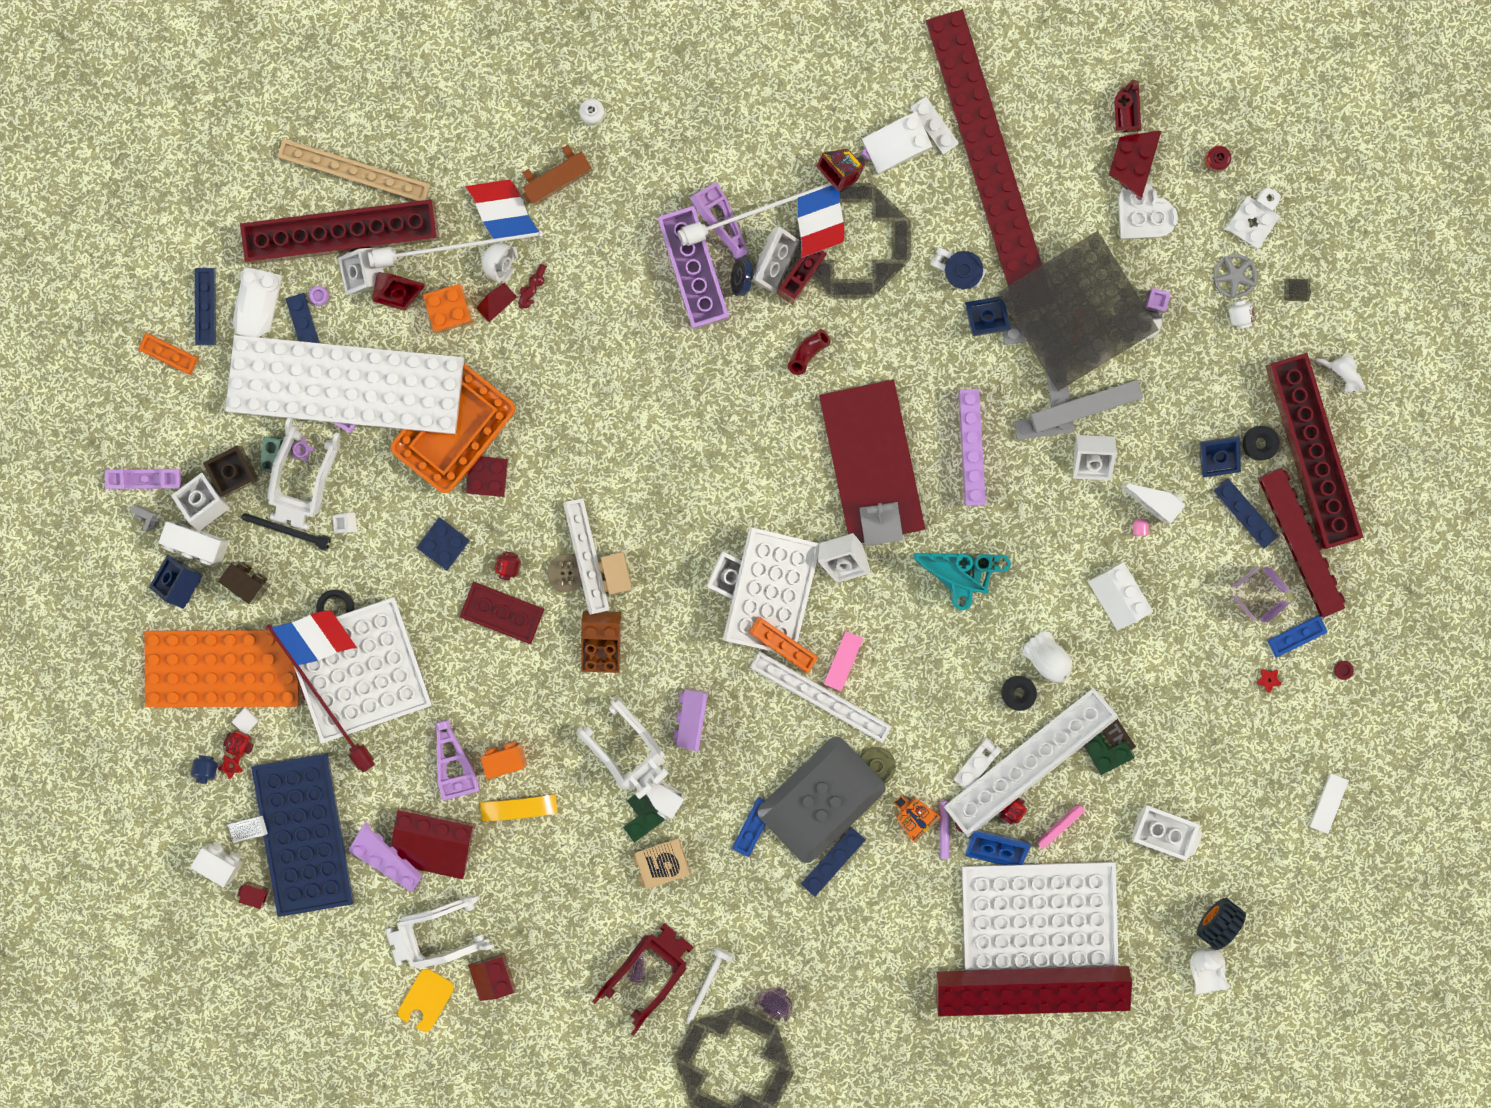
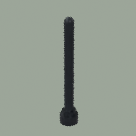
M247 513L242 515L244 521L314 543L320 550L327 551L329 548L327 543L331 542L330 536L319 535L317 537Z

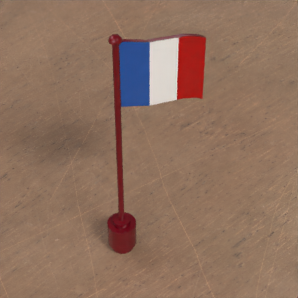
M331 610L316 612L292 623L272 627V624H268L266 630L269 629L350 744L351 748L349 749L350 753L348 756L362 773L369 770L375 765L373 756L364 744L359 745L357 743L354 745L299 667V665L319 661L344 650L357 648L355 643Z

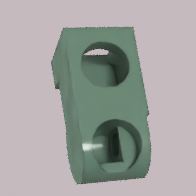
M271 435L264 436L260 469L262 471H272L273 462L284 438Z

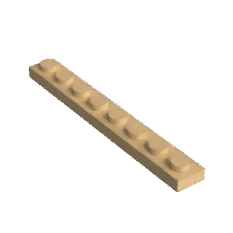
M286 139L282 140L277 156L289 162L415 201L427 200L431 187L430 184Z

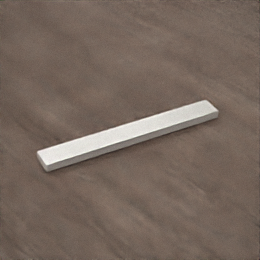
M760 651L750 666L756 672L882 743L892 728L886 722Z

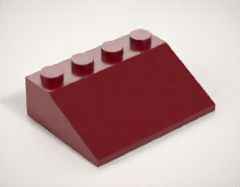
M401 807L397 811L391 846L397 850V854L401 859H406L417 870L464 879L476 823Z

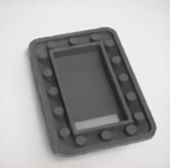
M835 736L830 738L759 806L757 812L759 818L800 861L810 863L883 795L886 787L883 780L844 739Z

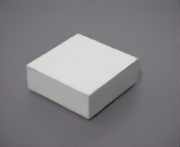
M244 708L232 723L242 732L248 734L260 720L247 708Z

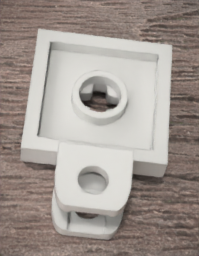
M1264 188L1255 200L1246 196L1225 229L1259 249L1280 218L1273 210L1279 203L1281 195L1271 188ZM1268 194L1271 195L1270 201L1266 198ZM1255 217L1258 224L1250 228L1248 219Z

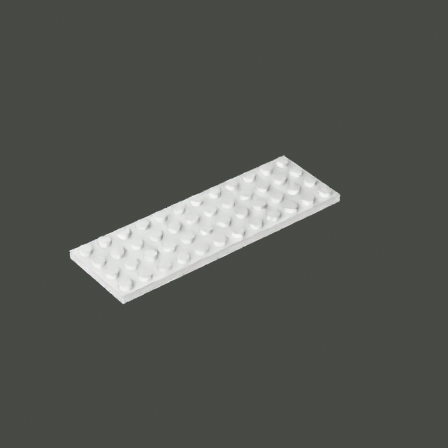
M234 335L225 411L229 413L456 435L464 358Z

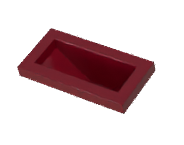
M503 283L488 293L476 309L490 322L512 303L517 296Z

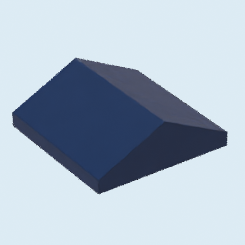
M1003 296L965 302L972 336L1011 330Z
M1239 436L1201 441L1199 455L1203 478L1241 472Z

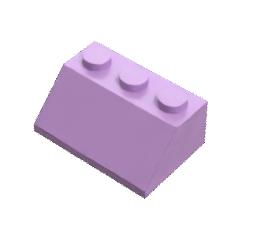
M685 688V692L680 693L679 703L682 704V711L677 712L676 722L680 724L679 730H675L673 741H677V747L699 751L708 691Z

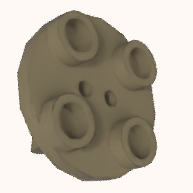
M563 554L551 561L548 566L547 575L549 582L554 588L562 592H570L582 585L576 556Z

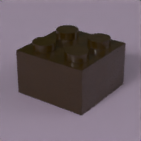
M237 445L203 462L220 497L226 498L259 481L243 446Z
M244 561L242 563H231L218 580L220 584L248 604L257 603L270 586L266 582L268 580L267 577L261 573L256 574L251 571L252 567Z

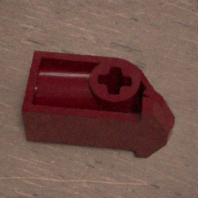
M1131 80L1125 88L1123 87L1117 93L1114 100L1116 133L1142 131L1139 81ZM1123 98H1126L1128 102L1126 106H1122V103H1119L1122 102Z

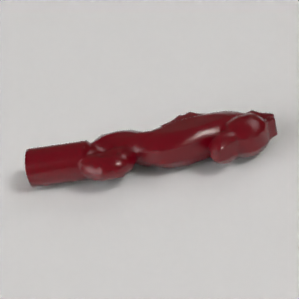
M540 264L536 274L531 275L529 279V287H521V296L518 302L519 308L527 309L531 304H534V300L529 299L535 295L537 291L536 286L544 284L543 275L547 266Z

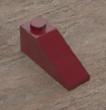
M822 250L800 258L780 286L777 295L794 305L827 253Z

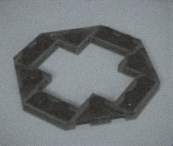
M853 183L840 191V203H872V222H891V259L872 260V279H834V260H823L812 278L834 299H872L911 260V221L873 183ZM796 221L795 238L800 240L795 251L796 262H798L801 258V238L798 221Z
M744 1005L691 1021L674 1055L691 1108H777L794 1074L777 1022ZM733 1023L767 1039L759 1057L776 1065L760 1098L742 1090L734 1106L700 1090L708 1072L692 1065L707 1033L710 1032L725 1040Z

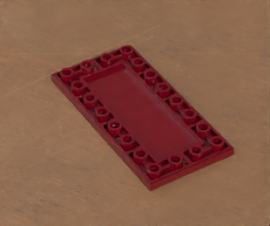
M894 379L819 395L848 535L853 533L861 543H864L859 508L875 506L878 503L898 502L902 534L926 530Z

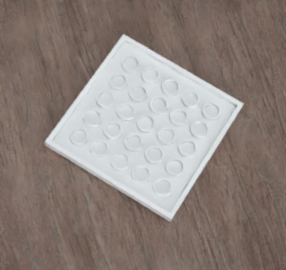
M395 597L336 616L357 648L338 652L319 661L299 665L347 735L432 706ZM295 668L321 744L342 737L341 731Z

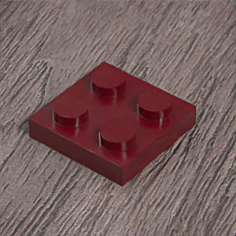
M481 456L468 472L466 493L505 497L508 459Z

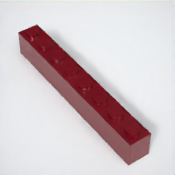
M1277 468L1257 477L1320 617L1325 618L1345 609V598L1336 588V585H1338L1334 575H1330L1328 570L1330 568L1329 563L1321 555V545L1312 535L1314 530L1311 524L1306 522L1304 517L1306 515L1305 510L1296 500L1298 495L1288 482L1290 477L1287 471Z

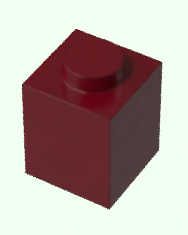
M246 882L239 888L237 896L240 898L238 903L261 909L265 905L270 888Z

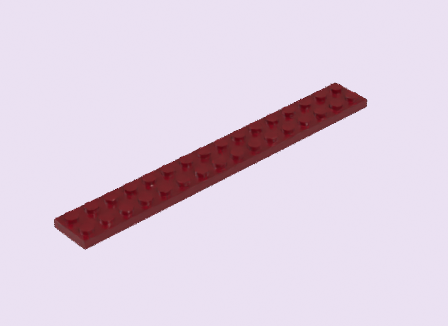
M960 9L926 20V25L1016 315L1053 304L1054 301L964 11Z

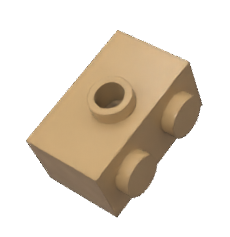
M624 552L601 557V562H598L600 572L605 574L606 580L603 581L605 592L609 591V595L633 590Z

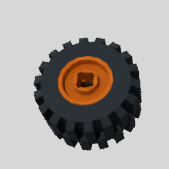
M1223 898L1217 901L1203 916L1197 928V935L1215 950H1220L1227 946L1239 933L1244 925L1246 912L1228 898Z

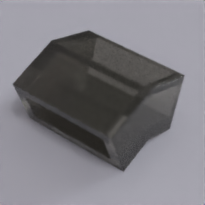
M1285 279L1284 300L1309 302L1311 279Z

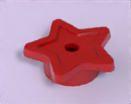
M1261 669L1262 676L1256 682L1258 685L1264 686L1267 693H1270L1274 686L1282 684L1277 679V669L1271 672Z
M224 755V762L218 767V770L224 771L228 779H231L234 773L243 772L239 766V757L230 758Z

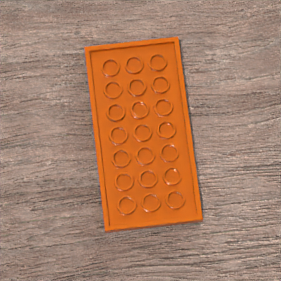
M269 630L144 631L145 707H299V684L295 674V667Z

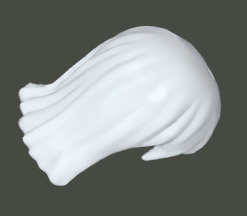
M1048 631L1039 632L1034 638H1030L1029 642H1026V645L1023 646L1022 655L1032 661L1037 671L1045 679L1055 683H1062L1068 679L1072 670V659L1055 642L1052 633Z
M1203 947L1196 950L1190 960L1191 973L1195 982L1194 995L1229 989L1230 986L1225 977V959L1223 954L1212 947Z

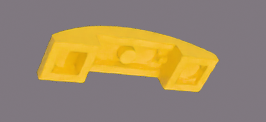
M556 794L480 802L482 821L521 819L558 813Z

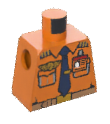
M900 795L894 801V804L901 810L896 815V818L914 843L941 818L938 813L915 797L908 802Z

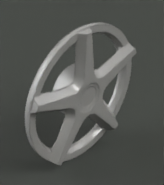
M1233 254L1226 256L1219 261L1215 268V285L1221 293L1228 297L1237 298L1245 296L1256 285V267L1251 259L1243 255ZM1240 258L1245 262L1236 268L1230 259ZM1225 262L1229 272L1217 276L1219 267ZM1249 265L1253 271V281L1244 276V272ZM1229 281L1231 283V293L1224 291L1218 282ZM1239 283L1250 286L1245 292L1236 294Z

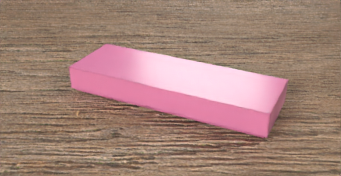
M845 631L824 681L825 685L842 691L863 641L862 637Z
M1076 804L1045 832L1036 843L1044 849L1085 812L1084 808Z

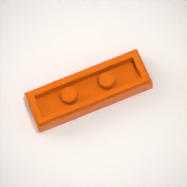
M145 333L138 348L139 351L191 375L199 359L149 333Z

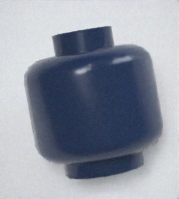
M199 755V758L193 760L190 775L196 779V783L207 784L208 781L215 779L218 764L214 761L213 757Z

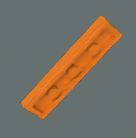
M759 616L748 632L806 673L810 672L818 659L816 655Z

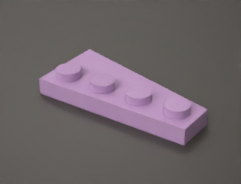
M365 822L348 851L413 892L423 875L406 859H401L397 854V850L393 846L389 847L383 841V837L379 833L375 834L370 829L371 825Z

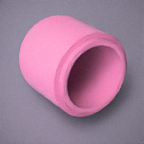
M1140 518L1133 522L1134 536L1149 535V523L1146 519Z

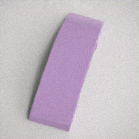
M181 469L105 470V489L181 488Z

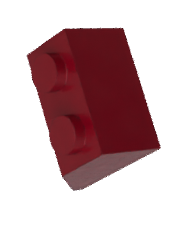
M505 953L468 964L480 1001L498 999L515 992L516 986Z

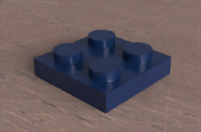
M439 517L416 548L448 571L470 542V539Z

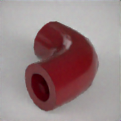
M819 329L809 335L793 351L788 363V369L792 374H804L811 359L830 345L829 335L823 329Z

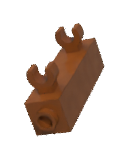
M566 145L562 150L568 160L537 179L534 178L529 169L522 172L529 183L522 187L525 191L522 195L526 202L536 206L593 171L582 151L574 155L570 146Z

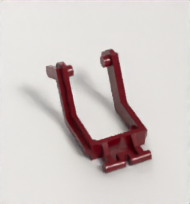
M663 923L660 927L662 933L658 938L652 934L643 936L624 963L600 988L592 1000V1003L595 1004L600 998L603 999L605 996L610 999L616 992L612 988L628 972L644 950L651 949L667 962L672 968V975L641 1011L635 1009L630 1015L634 1019L632 1024L635 1026L630 1033L632 1036L637 1033L644 1020L666 998L683 975L687 963L681 957L685 951L690 952L694 948L681 936L678 940H675L674 937L677 935V932L666 923Z

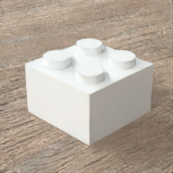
M200 473L171 495L187 521L198 531L202 530L230 508L224 498L219 496L213 482L203 473Z
M214 842L201 848L190 868L218 885L225 887L233 881L243 861L239 860L241 858L239 855L233 852L227 853L223 850L224 847Z

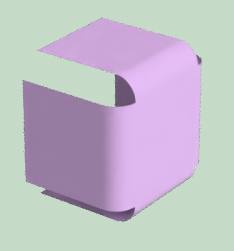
M1255 566L1236 582L1232 588L1239 587L1261 567ZM1262 568L1283 593H1292L1272 568ZM1231 595L1252 621H1258L1238 597ZM1281 600L1259 620L1269 622L1292 602Z

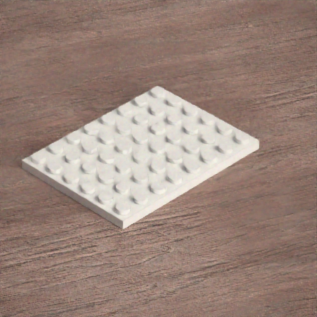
M1115 861L962 866L965 971L1118 966Z

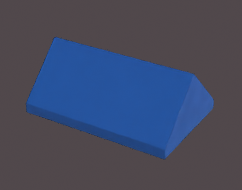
M978 829L969 837L965 856L1000 865H1023L1031 844L1027 840Z

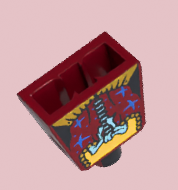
M848 149L823 152L816 167L837 191H841L859 179L865 166V160L862 156L855 157Z

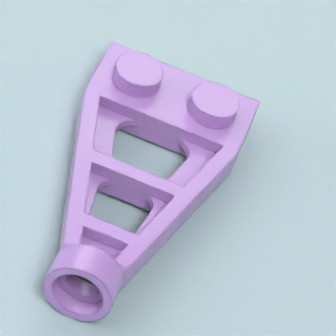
M717 182L690 197L699 214L710 226L722 222L718 221L710 211L711 207L715 205L721 208L724 215L723 221L734 217L728 200ZM736 221L728 223L733 238L728 235L722 226L714 228L713 230L731 249L735 260L749 253Z
M449 719L434 723L437 731L438 786L442 800L480 791L476 772L452 731ZM447 729V732H441V730ZM444 743H453L456 750L455 756H444ZM457 760L464 769V773L461 776L449 778L447 776V763Z

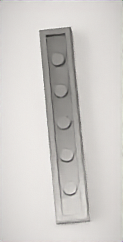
M1134 380L1032 413L1030 417L1035 433L1142 399L1143 395L1138 380Z

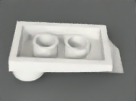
M244 267L240 275L241 283L232 321L236 334L260 337L270 332L283 276Z
M1145 804L1135 824L1132 841L1187 861L1188 857L1195 855L1203 833L1200 831L1199 824Z

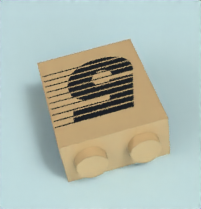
M679 836L672 838L671 841L641 851L636 850L634 852L635 856H632L635 867H639L641 872L638 875L642 886L645 885L646 890L689 876L691 873Z

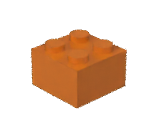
M461 284L423 294L435 333L473 323Z
M516 741L506 743L499 750L497 746L489 748L480 757L486 779L522 770L528 765L522 744H516Z

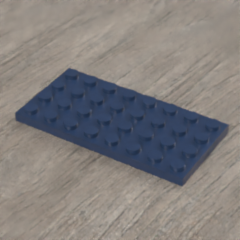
M328 753L251 766L259 814L263 816L268 833L263 835L277 917L354 904Z

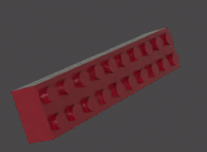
M432 199L240 223L244 260L248 264L346 253L362 248H384L440 241L436 207Z
M1308 353L1265 365L1321 548L1328 549L1364 538Z
M1129 966L936 971L938 1017L1131 1011L1132 977Z

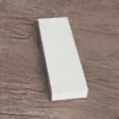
M1329 773L1309 827L1327 834L1329 833L1349 780Z

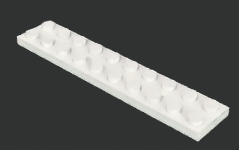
M1094 688L1091 689L945 805L944 808L966 836H971L974 831L981 828L1118 719V715Z

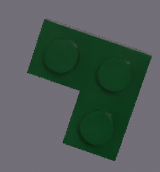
M1101 733L1084 745L1100 775L1135 758L1126 740L1109 748Z
M647 794L641 799L633 795L627 800L638 816L623 828L635 843L665 821V818L657 814L658 810L655 809Z

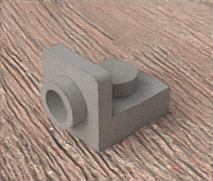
M138 504L132 505L129 512L134 513L135 518L141 521L147 519L143 530L146 532L151 531V529L154 530L159 521L157 519L158 513Z

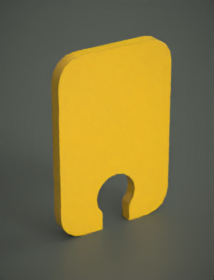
M430 969L422 970L398 1010L399 1018L408 1023L411 1018V1012L413 1010H420L423 1013V1020L417 1024L416 1028L423 1032L430 1031L453 993V983Z

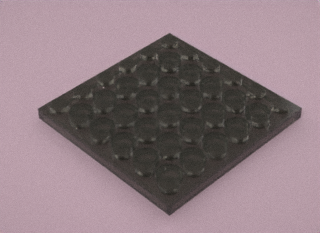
M1099 231L1094 232L998 292L1057 391L1062 390L1159 330Z

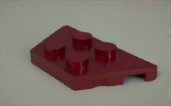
M1159 130L1119 137L1109 175L1119 181L1125 189L1131 190L1138 200H1142L1162 132Z

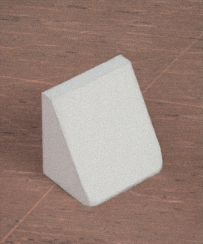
M355 513L332 515L334 534L357 532Z

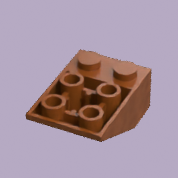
M583 611L581 621V672L620 673L622 612L606 611L589 615V611Z

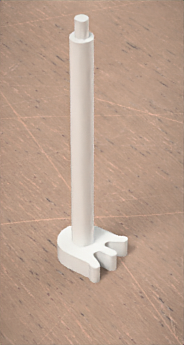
M716 947L714 951L716 959L689 1012L687 1024L694 1020L722 959L730 962L734 954Z

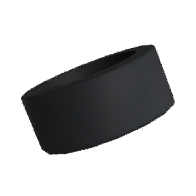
M338 589L323 593L316 604L317 612L325 611L324 605L327 599L337 596L345 601L346 613L355 609L351 596L345 591Z

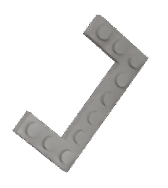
M1060 318L1011 324V330L1002 331L1004 345L1042 340L1051 407L1069 402L1070 394ZM1031 419L1014 421L1017 440L1075 432L1073 421L1035 433Z

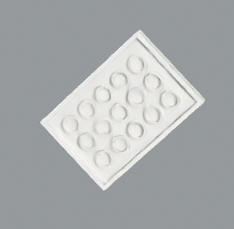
M749 527L723 636L724 641L774 651L748 633L759 616L798 642L818 559L819 543Z

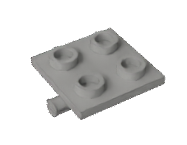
M898 502L878 503L875 506L859 508L865 546L903 540Z

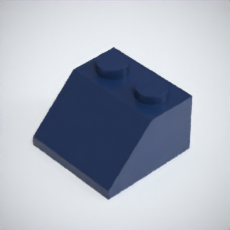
M167 554L149 588L165 602L184 609L190 601L195 588L199 585L202 575L195 569Z

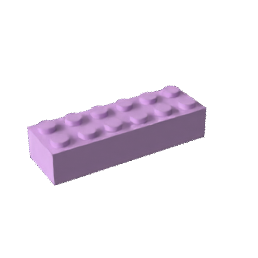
M695 206L657 217L692 329L695 330L729 319L706 241L683 246L678 236V231L682 227L699 221Z

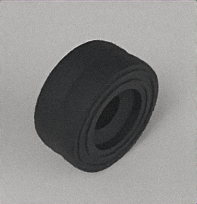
M1268 426L1253 427L1246 432L1243 438L1245 453L1251 459L1258 461L1272 458L1277 453L1280 445L1277 433ZM1258 438H1264L1266 441V446L1263 449L1256 446Z
M1013 676L1003 684L1001 696L1009 708L1016 711H1024L1035 703L1037 689L1030 679L1024 676ZM1017 688L1024 690V696L1021 699H1017L1014 696V691Z

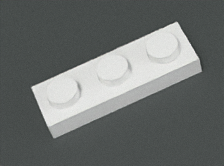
M924 97L910 107L913 113L917 111L925 131L942 155L959 145L927 97Z

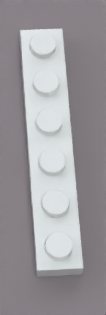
M577 499L564 502L563 505L589 615L609 611L584 500Z

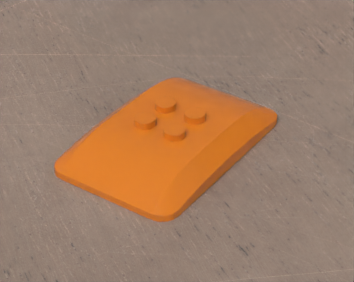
M464 364L456 435L403 429L392 442L391 451L398 459L438 491L449 493L464 478L512 418L516 410L515 404L469 366Z

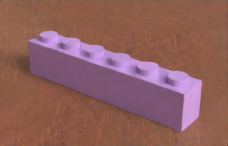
M979 389L959 390L958 402L964 506L986 505Z

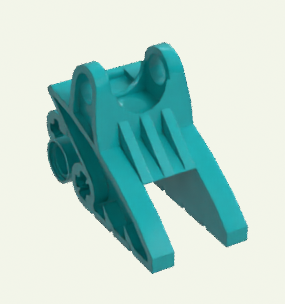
M913 553V559L924 569L935 575L950 590L952 604L959 610H967L971 607L973 591L989 593L988 585L992 572H1006L1011 566L1009 557L999 554H978L972 559L966 554ZM981 558H984L986 561V565L983 568L978 566V561ZM1000 558H1002L1006 565H1003L1002 569H1000L999 565H992V561H1000ZM962 559L967 561L963 568H961L962 565L959 566V561H962ZM972 568V577L965 573V571H969ZM987 572L983 585H981L979 582L982 573ZM961 596L966 598V603L963 606L958 604V599Z

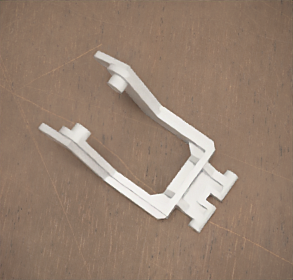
M287 418L285 423L286 435L273 462L267 494L269 504L276 506V511L271 513L270 520L287 524V521L290 520V526L307 531L309 523L305 522L306 516L313 517L321 509L325 482L340 448V433L336 432L332 441L327 440L324 449L328 451L316 477L312 500L306 502L283 495L279 490L285 460L294 440L300 441L302 432L298 431L296 425L292 426V419Z
M615 695L614 699L610 701L612 705L608 709L614 715L619 712L637 731L651 750L649 757L629 775H623L612 758L591 737L594 731L589 726L585 729L582 726L579 727L577 733L584 743L607 766L619 786L623 790L628 789L630 792L636 787L638 791L635 795L641 799L653 788L651 786L653 782L657 785L669 772L665 768L661 770L659 767L665 762L663 751L648 730L625 707L623 700L618 695Z
M467 896L433 910L403 916L400 922L397 923L399 930L393 931L392 927L385 929L390 946H395V949H392V954L396 966L404 964L403 960L408 959L410 967L414 966L418 969L447 963L478 950L494 948V944L489 943V938H484L483 934L474 936L475 942L447 953L424 957L420 954L413 931L414 923L435 919L463 907L466 912L475 909L474 903L479 900V896Z

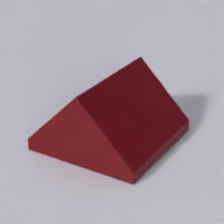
M378 272L372 302L405 311L423 290L425 284L394 274Z

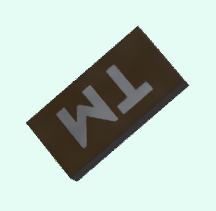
M1118 719L1102 731L1112 747L1125 740L1131 750L1136 747Z

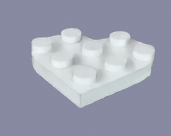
M1146 183L1142 200H1138L1131 190L1124 187L1119 193L1120 240L1159 238L1173 231L1177 224V211L1167 200L1159 199L1156 190L1151 185Z

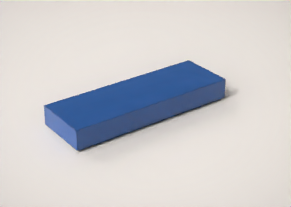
M1317 615L1267 640L1275 658L1328 631L1320 615Z
M759 797L732 847L733 850L747 857L750 856L766 825L758 816V808L765 801Z

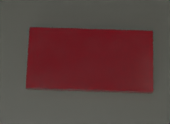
M473 581L460 618L532 644L545 609Z

